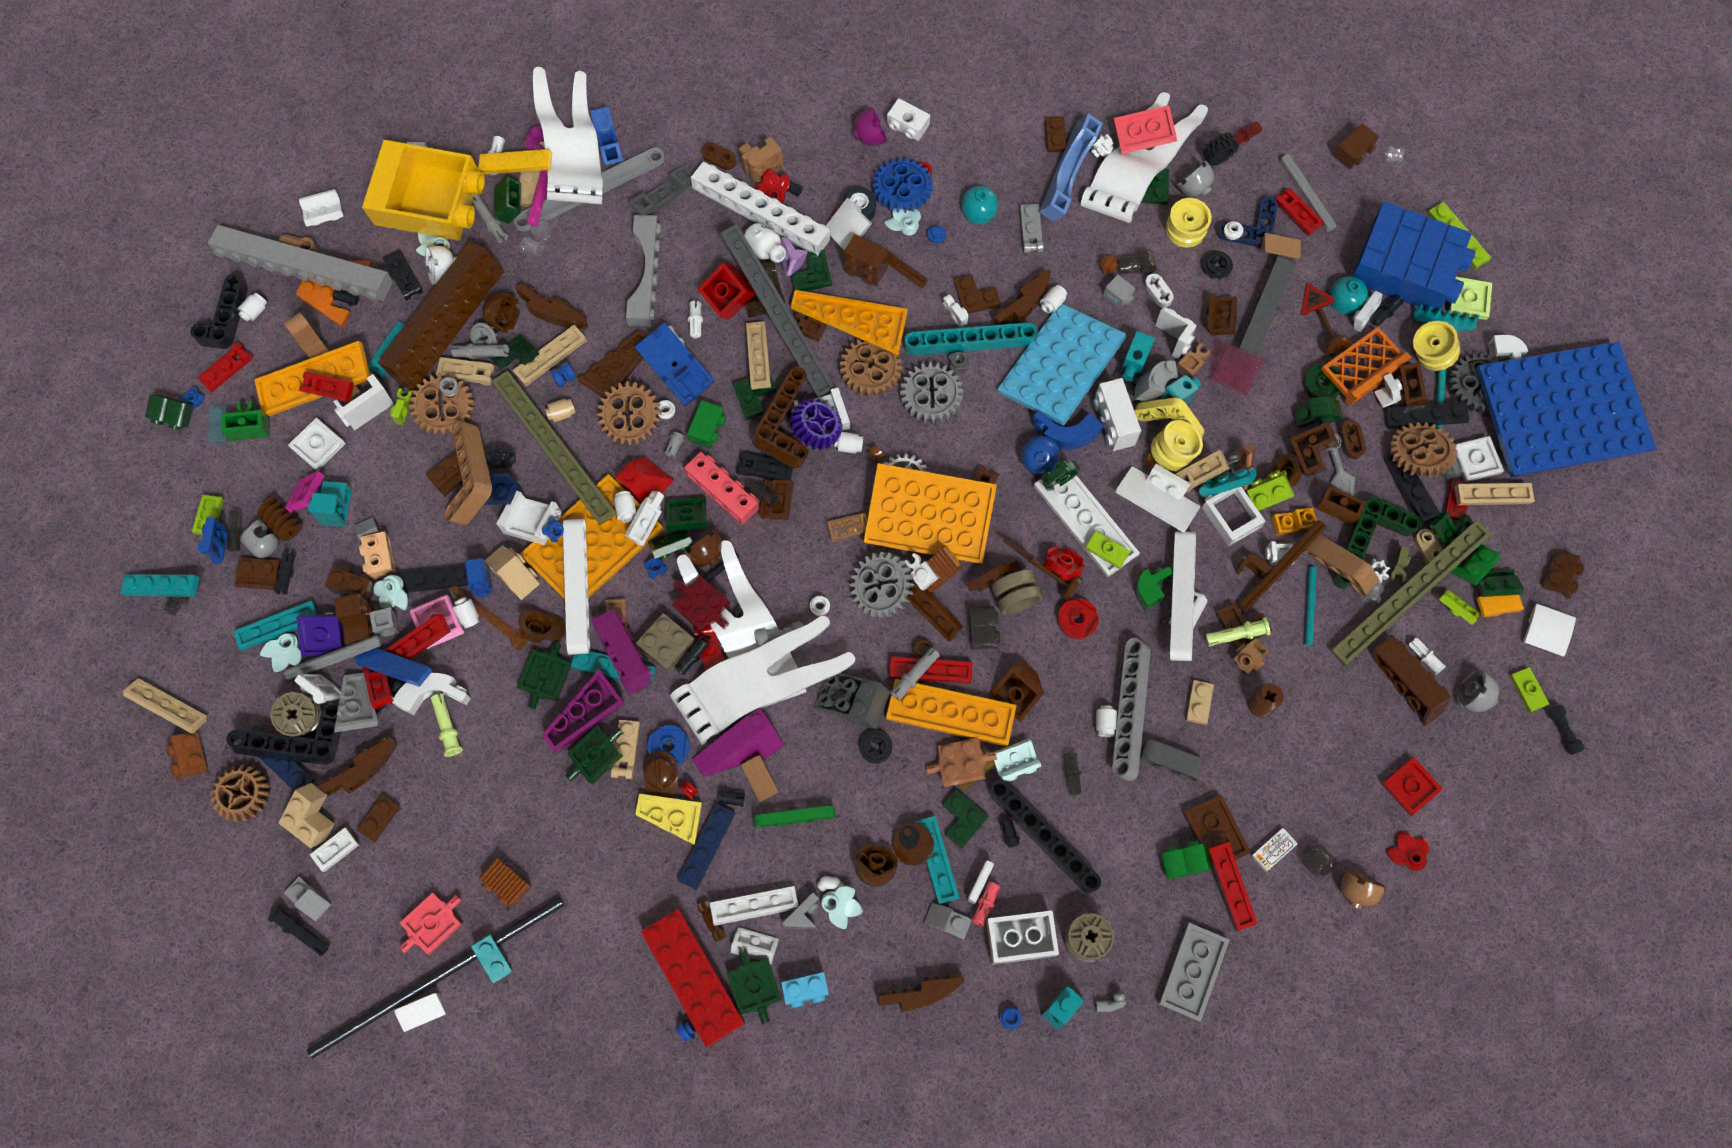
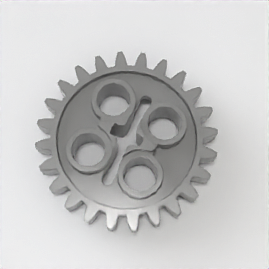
M929 362L928 367H925L922 363L921 369L915 366L914 373L908 371V377L903 378L904 383L901 384L902 391H900V397H903L901 403L906 404L905 411L911 409L910 416L917 414L916 420L918 421L923 417L924 423L931 419L932 424H934L935 419H938L941 423L943 416L948 420L950 417L949 413L955 415V408L959 409V402L963 400L961 396L963 395V389H961L962 382H957L959 376H952L953 369L947 372L946 365L941 369L939 363L936 364V367H933L932 363ZM929 378H933L934 408L930 406ZM923 382V383H925L926 385H925V386H919V385H917V383ZM937 382H944L945 385L939 386ZM943 399L946 403L940 404L938 400ZM925 400L927 403L920 404L918 403V401Z
M880 552L879 555L873 553L872 558L865 557L866 563L859 562L860 569L854 568L857 576H851V578L855 579V583H851L850 586L855 587V590L850 593L857 595L853 601L860 602L858 608L864 609L865 614L871 612L872 617L877 615L879 618H884L885 615L892 617V612L899 614L898 607L905 609L904 601L910 602L907 595H913L909 588L915 586V584L909 583V580L913 579L914 576L907 574L911 568L905 567L906 562L900 561L901 557H894L891 553H888L887 556L884 552ZM891 568L892 573L890 577H887L886 572ZM870 574H873V580L869 583L868 577ZM895 587L896 594L892 597L891 590ZM877 593L878 598L873 602L872 597Z

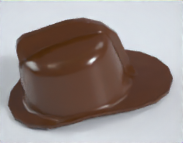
M1292 453L1281 456L1266 472L1263 479L1276 470L1280 472L1285 470L1290 486L1296 485L1302 475V468L1299 466L1297 456Z
M525 610L518 617L521 633L530 642L559 640L566 634L565 623L555 616L535 610Z
M655 752L645 762L644 780L648 795L673 798L678 791L677 763L673 756L667 752Z

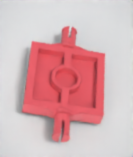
M431 893L400 922L409 937L399 946L400 949L406 953L416 944L427 955H430L462 925L452 910L462 900L455 895L450 901L445 903L435 893Z

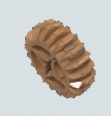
M240 765L238 768L237 766H232L231 772L227 769L224 770L225 776L217 775L220 781L212 783L216 789L210 791V794L215 796L210 801L215 804L213 809L219 811L218 815L221 817L225 816L226 820L231 821L233 819L235 822H240L242 819L243 821H248L249 815L253 818L256 817V810L259 812L263 811L260 807L261 804H268L264 800V797L270 796L269 792L264 791L270 787L269 784L265 783L267 778L261 776V771H255L254 767L249 766L247 768L245 765ZM239 779L235 785L230 786L233 781ZM251 780L255 788L254 795L250 792ZM233 791H242V793L246 794L247 796H239ZM226 792H228L230 796L228 801L230 803L229 806L227 805L225 799ZM246 801H250L249 804L241 808L243 803H245Z

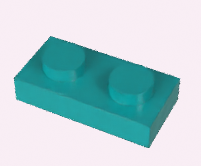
M491 933L471 945L472 950L492 983L512 972L509 963Z

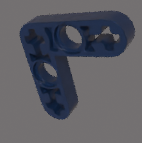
M1271 196L1262 199L1259 205L1256 227L1241 224L1243 231L1249 234L1248 238L1228 239L1224 234V227L1228 221H1224L1219 225L1217 236L1225 241L1261 248V235L1264 236V233L1273 234L1278 206L1276 199ZM1266 203H1269L1271 207L1268 213H1265L1267 209ZM1261 219L1269 220L1270 225H1263Z

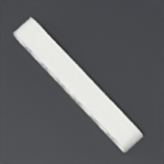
M585 519L563 520L568 655L590 653L586 524Z
M1175 531L1170 643L1171 661H1192L1196 532Z

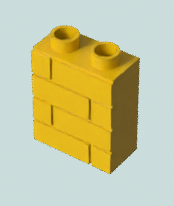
M383 140L362 208L376 226L458 241L461 239L463 229H470L473 226L475 209L471 206L474 194H482L485 186V175L478 170L471 155Z

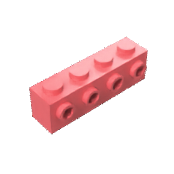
M700 452L684 467L685 474L743 525L759 509L758 499L752 493L748 494L745 492L743 485L737 480L733 481L723 467H717L715 465L716 462L711 456H705Z

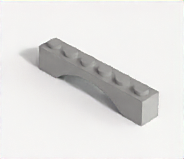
M634 215L633 235L645 256V271L639 287L627 300L626 320L628 326L651 327L652 320H655L653 303L657 301V293L654 291V285H658V274H655V268H659V257H656L657 251H660L658 235H661L662 225L658 223L657 216Z

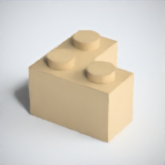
M502 545L485 560L490 569L520 600L525 598L539 585L535 579L537 574L530 567L527 569L523 565L525 560L512 548L507 549Z
M312 783L295 790L279 824L309 848L326 841L334 826L333 822L319 812L327 795Z

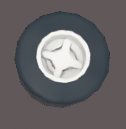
M854 187L845 193L842 204L849 198L862 210L861 213L869 221L874 218L876 198L869 189Z

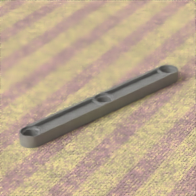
M658 147L651 148L602 172V194L663 164L665 159L663 150ZM653 154H660L661 158L653 160L651 156ZM573 190V194H578V190ZM546 199L544 200L538 225L582 203ZM530 208L522 211L517 218H514L513 221L517 230L527 231L533 228L529 223L523 226L518 225L520 219H528Z

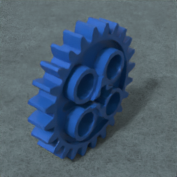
M899 157L898 162L891 159V164L885 162L884 167L879 166V171H875V177H873L874 196L878 197V203L883 202V207L889 205V211L896 208L897 213H899L900 209L907 213V209L910 208L914 212L915 206L920 209L921 203L926 205L927 199L931 197L933 191L931 173H927L928 168L922 169V163L916 165L915 159L912 162H909V158L902 161L901 157Z

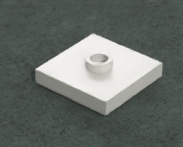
M315 418L288 446L318 471L346 443L318 418Z
M1490 436L1457 444L1456 462L1464 482L1504 472Z

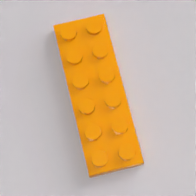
M357 341L254 380L261 410L269 417L322 397L299 391L300 385L304 381V378H302L304 372L350 381L354 385L368 381L366 378L370 376L363 344Z
M895 679L893 689L901 680ZM916 683V686L913 689L910 688L900 701L891 695L886 720L971 739L979 738L980 741L1008 747L1017 705Z

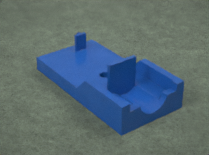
M665 322L635 346L636 350L685 407L715 383L714 379ZM673 362H677L676 367L672 366Z

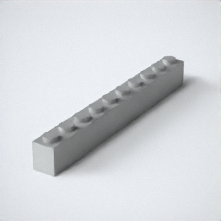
M220 225L216 227L207 243L218 257H228L235 262L242 261L253 267L260 266L270 272H281L285 276L292 275L303 281H313L320 286H331L335 290H345L356 296L358 294L363 295L370 300L384 301L393 284L386 271Z

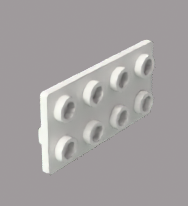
M1158 464L1154 466L1149 476L1135 467H1131L1115 491L1117 494L1182 532L1186 531L1200 508L1198 504L1184 497L1190 483Z

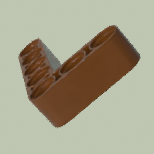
M795 366L789 371L752 437V444L756 448L792 468H800L804 464L809 453L805 445L777 429L806 379V371L799 366Z

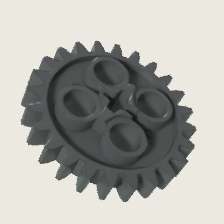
M1473 353L1470 357L1466 355L1463 360L1460 359L1452 368L1453 371L1449 374L1451 379L1448 381L1449 384L1453 385L1449 390L1456 392L1452 397H1459L1458 403L1467 402V406L1471 407V412L1478 409L1479 414H1482L1484 410L1488 414L1490 413L1485 396H1483L1482 387L1475 396L1472 395L1480 384L1475 369L1479 365L1496 363L1498 358L1491 360L1490 354L1484 358L1483 353L1478 357Z

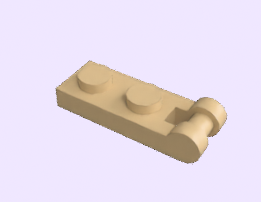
M440 357L436 376L438 377V374H441L442 379H444L449 374L451 378L456 376L458 381L463 380L482 385H491V373H494L495 366L490 363ZM484 371L483 375H478V372Z
M1218 450L1177 472L1175 475L1183 480L1188 476L1190 486L1186 491L1187 493L1192 488L1230 468L1222 451Z
M619 720L618 727L624 734L616 740V746L623 757L612 766L611 778L624 776L626 779H633L640 722ZM620 763H628L627 768H620Z

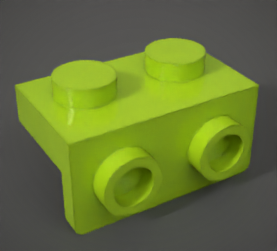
M1276 470L1262 480L1257 478L1248 486L1247 493L1258 511L1294 497L1295 494L1286 477L1287 473L1285 470L1281 472Z

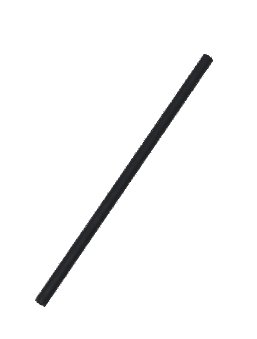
M558 897L493 936L499 946L565 905L561 898ZM468 951L307 1049L308 1055L313 1059L478 959L474 951Z

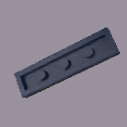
M255 725V726L250 730V731H256V732H264V731H263L259 726H257V725ZM260 741L256 744L255 747L259 748L263 746L265 742ZM278 746L276 750H282V748ZM259 757L293 791L315 781L296 761Z
M718 804L715 805L678 879L679 882L698 890L735 816V812Z

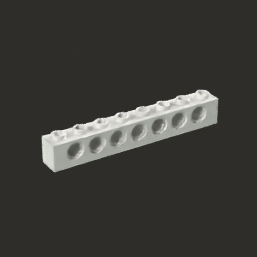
M703 162L691 176L692 189L755 223H761L771 230H776V234L781 237H788L792 243L808 252H814L819 256V252L830 241V229L824 224H819L809 216L796 212L794 208L781 204L777 199L768 197L762 191L755 190L743 181L740 182L729 173L718 170L714 165Z

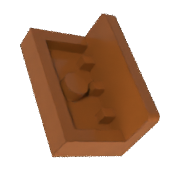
M198 732L171 736L168 744H166V752L172 758L171 773L173 776L176 775L177 782L182 781L187 776L206 773L207 767Z

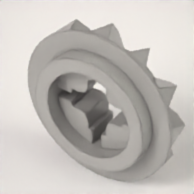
M477 323L471 329L470 338L471 342L475 345H496L499 341L496 340L497 333H494V327L489 326L488 323ZM484 335H487V336H488V339H485V340H484V339H481V337H483Z

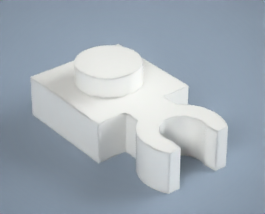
M950 294L944 297L942 304L950 312V316L959 328L967 326V311L963 307L961 308L958 303H955Z
M913 553L915 562L911 564L908 560H905L906 566L914 570L910 575L914 576L913 580L924 591L939 577L927 562L921 564L920 556Z

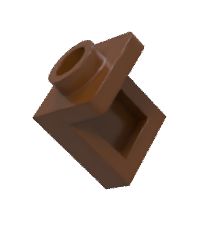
M1251 553L1248 557L1244 555L1236 564L1239 566L1236 573L1239 575L1247 567L1262 579L1271 567L1265 559Z

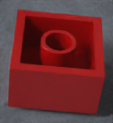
M724 262L697 289L720 318L729 320L755 295L751 286L734 265Z

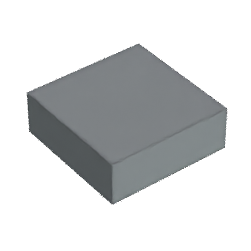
M373 517L354 525L360 541L363 536L379 532Z

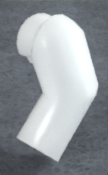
M829 876L822 877L817 884L819 890L823 892L827 889H834L836 891L838 888L845 886L839 878Z

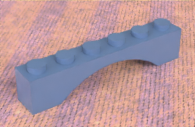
M1089 113L1076 122L1039 210V213L1053 222L1066 214L1072 200L1071 191L1078 169L1097 139L1103 125L1102 122Z

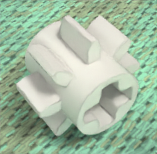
M1098 134L1097 139L1090 148L1091 152L1096 157L1099 155L1106 157L1113 150L1112 139L1108 134L1104 137Z
M1373 559L1369 565L1379 578L1377 585L1382 583V579L1386 580L1389 578L1386 572L1390 567H1386L1384 560L1377 562L1376 559Z

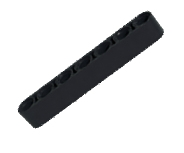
M1004 780L993 782L989 791L992 800L1083 892L1090 894L1098 890L1101 886L1099 875ZM997 786L1002 787L1005 794L1001 796L995 794L994 788ZM1012 801L1017 802L1020 809L1018 811L1011 810L1009 803ZM1027 816L1032 817L1035 824L1027 826L1024 818ZM1047 832L1050 837L1049 841H1042L1039 838V833ZM1056 847L1063 848L1065 851L1063 857H1058L1055 854L1054 849ZM1071 862H1076L1080 866L1079 872L1071 871ZM1086 878H1092L1095 881L1094 888L1086 886Z

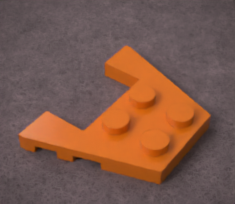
M350 261L372 267L371 261ZM302 280L296 292L297 297L321 312L328 319L334 321L341 328H344L351 313L349 310L333 306L335 300L332 298L334 289L331 286H320L313 281Z

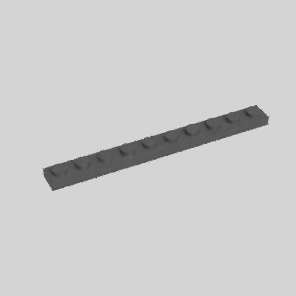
M738 224L721 232L720 236L795 362L806 371V380L816 397L819 398L831 392V389L835 388Z

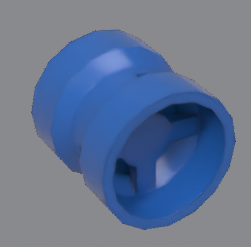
M567 361L561 364L560 368H554L549 371L559 388L564 386L565 382L576 379Z

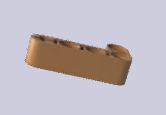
M1321 534L1304 551L1316 561L1349 580L1352 587L1364 596L1379 582L1377 574L1367 562Z

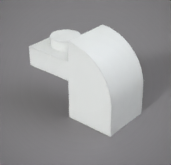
M1494 335L1488 342L1491 360L1496 358L1506 361L1523 358L1528 352L1525 343L1512 335Z

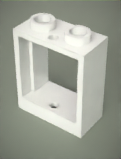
M1242 487L1222 492L1218 495H1210L1205 499L1202 507L1228 547L1260 529L1266 522ZM1232 494H1235L1252 519L1234 531H1231L1214 506Z

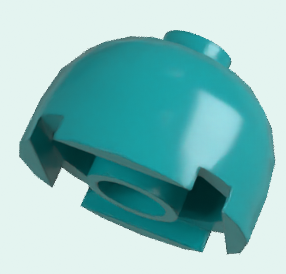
M985 186L970 188L964 194L961 201L962 214H964L969 222L974 224L988 223L989 220L996 216L998 211L996 194Z
M1355 276L1339 278L1332 284L1328 295L1332 296L1335 300L1330 305L1336 312L1343 315L1355 314L1364 307L1368 298V289L1365 283Z

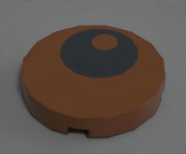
M920 823L904 824L897 830L894 836V852L898 859L906 865L917 866L926 862L934 850V839L931 837L930 830Z

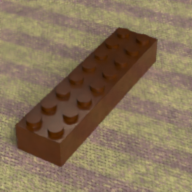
M468 242L377 362L399 385L410 390L417 389V384L423 381L504 273L484 247Z

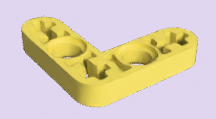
M1179 398L1141 402L1134 409L1135 415L1140 421L1172 418L1173 421H1184L1182 419H1185L1198 430L1201 438L1204 435L1205 430L1187 404Z

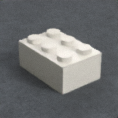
M1120 378L1099 384L1095 399L1093 400V406L1095 411H1099V421L1104 424L1107 445H1111L1112 451L1135 446L1141 433V428L1123 379Z
M1052 911L988 918L986 920L992 965L1050 958L1059 955Z

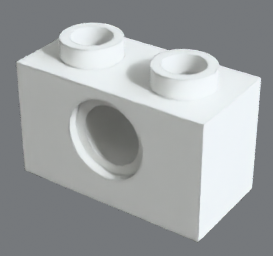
M898 98L887 114V125L892 130H898L904 133L906 137L919 141L930 125V114Z

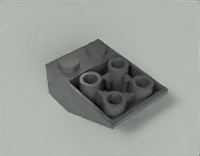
M839 673L825 679L814 709L876 730L890 691L880 682Z

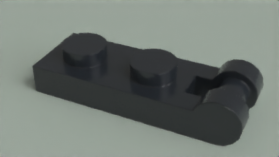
M400 250L383 257L405 301L411 299L410 297L415 294L423 293Z
M747 453L740 454L739 460L741 462L736 470V473L739 475H749L770 480H791L794 468L777 459ZM748 463H753V467H747Z

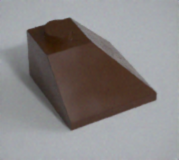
M1021 659L1011 667L990 695L997 701L1017 705L1014 717L1021 722L1044 695L1038 673Z

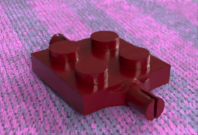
M699 576L688 586L679 579L677 583H674L673 586L682 593L672 604L673 608L703 633L709 625L715 622L723 630L726 629V626L728 627L729 622L721 617V615L730 604V601L704 578Z

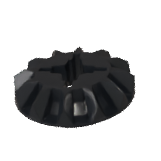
M1213 251L1205 256L1202 268H1204L1205 274L1211 276V279L1218 278L1220 280L1224 277L1227 278L1232 272L1233 262L1226 253ZM1220 261V267L1215 270V264Z
M495 449L485 453L487 465H490V467L506 468V466L511 467L516 463V456L507 450Z
M881 731L866 733L859 745L862 757L869 763L876 764L886 761L893 749L890 737ZM870 741L876 745L882 743L880 746L881 754L877 751L870 752L872 749Z

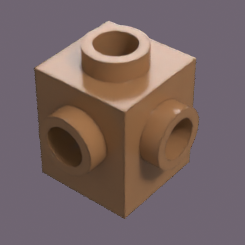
M1255 638L1248 645L1246 643L1242 644L1236 650L1238 655L1233 660L1241 670L1249 674L1253 669L1257 672L1265 664L1263 659L1271 652Z

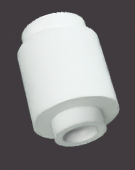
M1059 285L1051 287L1040 300L1042 310L1046 313L1056 312L1066 300V290Z
M257 293L249 295L238 307L240 311L238 314L247 322L249 320L254 321L266 308L267 301Z
M841 432V436L834 445V447H838V451L855 454L862 452V436Z
M628 491L615 494L614 505L617 519L624 523L631 522L637 513L634 497Z
M462 597L454 601L455 605L452 608L460 625L468 628L480 622L478 619L479 614L471 598L466 599V597Z
M1101 706V709L1096 710V731H1098V736L1114 737L1117 727V710H1114L1112 706Z

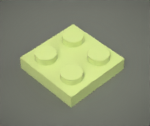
M1456 277L1455 279L1464 282V286L1456 303H1449L1450 314H1456L1460 311L1461 316L1470 313L1469 317L1474 318L1476 315H1480L1478 319L1487 320L1490 315L1492 283Z

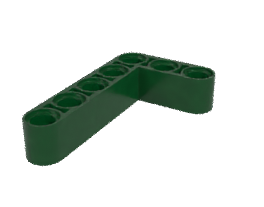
M1370 498L1366 501L1360 518L1355 522L1344 549L1363 560L1377 525L1408 537L1420 528L1421 519L1416 514L1381 499ZM1368 506L1374 508L1375 512L1370 511ZM1387 514L1391 515L1394 520L1389 519ZM1406 522L1411 524L1412 528H1409L1406 525ZM1361 523L1366 524L1368 529L1363 528ZM1354 540L1359 541L1361 546L1356 545ZM1334 573L1333 583L1336 587L1345 589L1350 585L1349 580L1345 581L1338 573Z

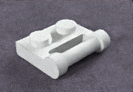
M298 674L295 682L300 685V689L303 692L313 695L315 703L321 704L326 701L339 703L341 689L323 675Z

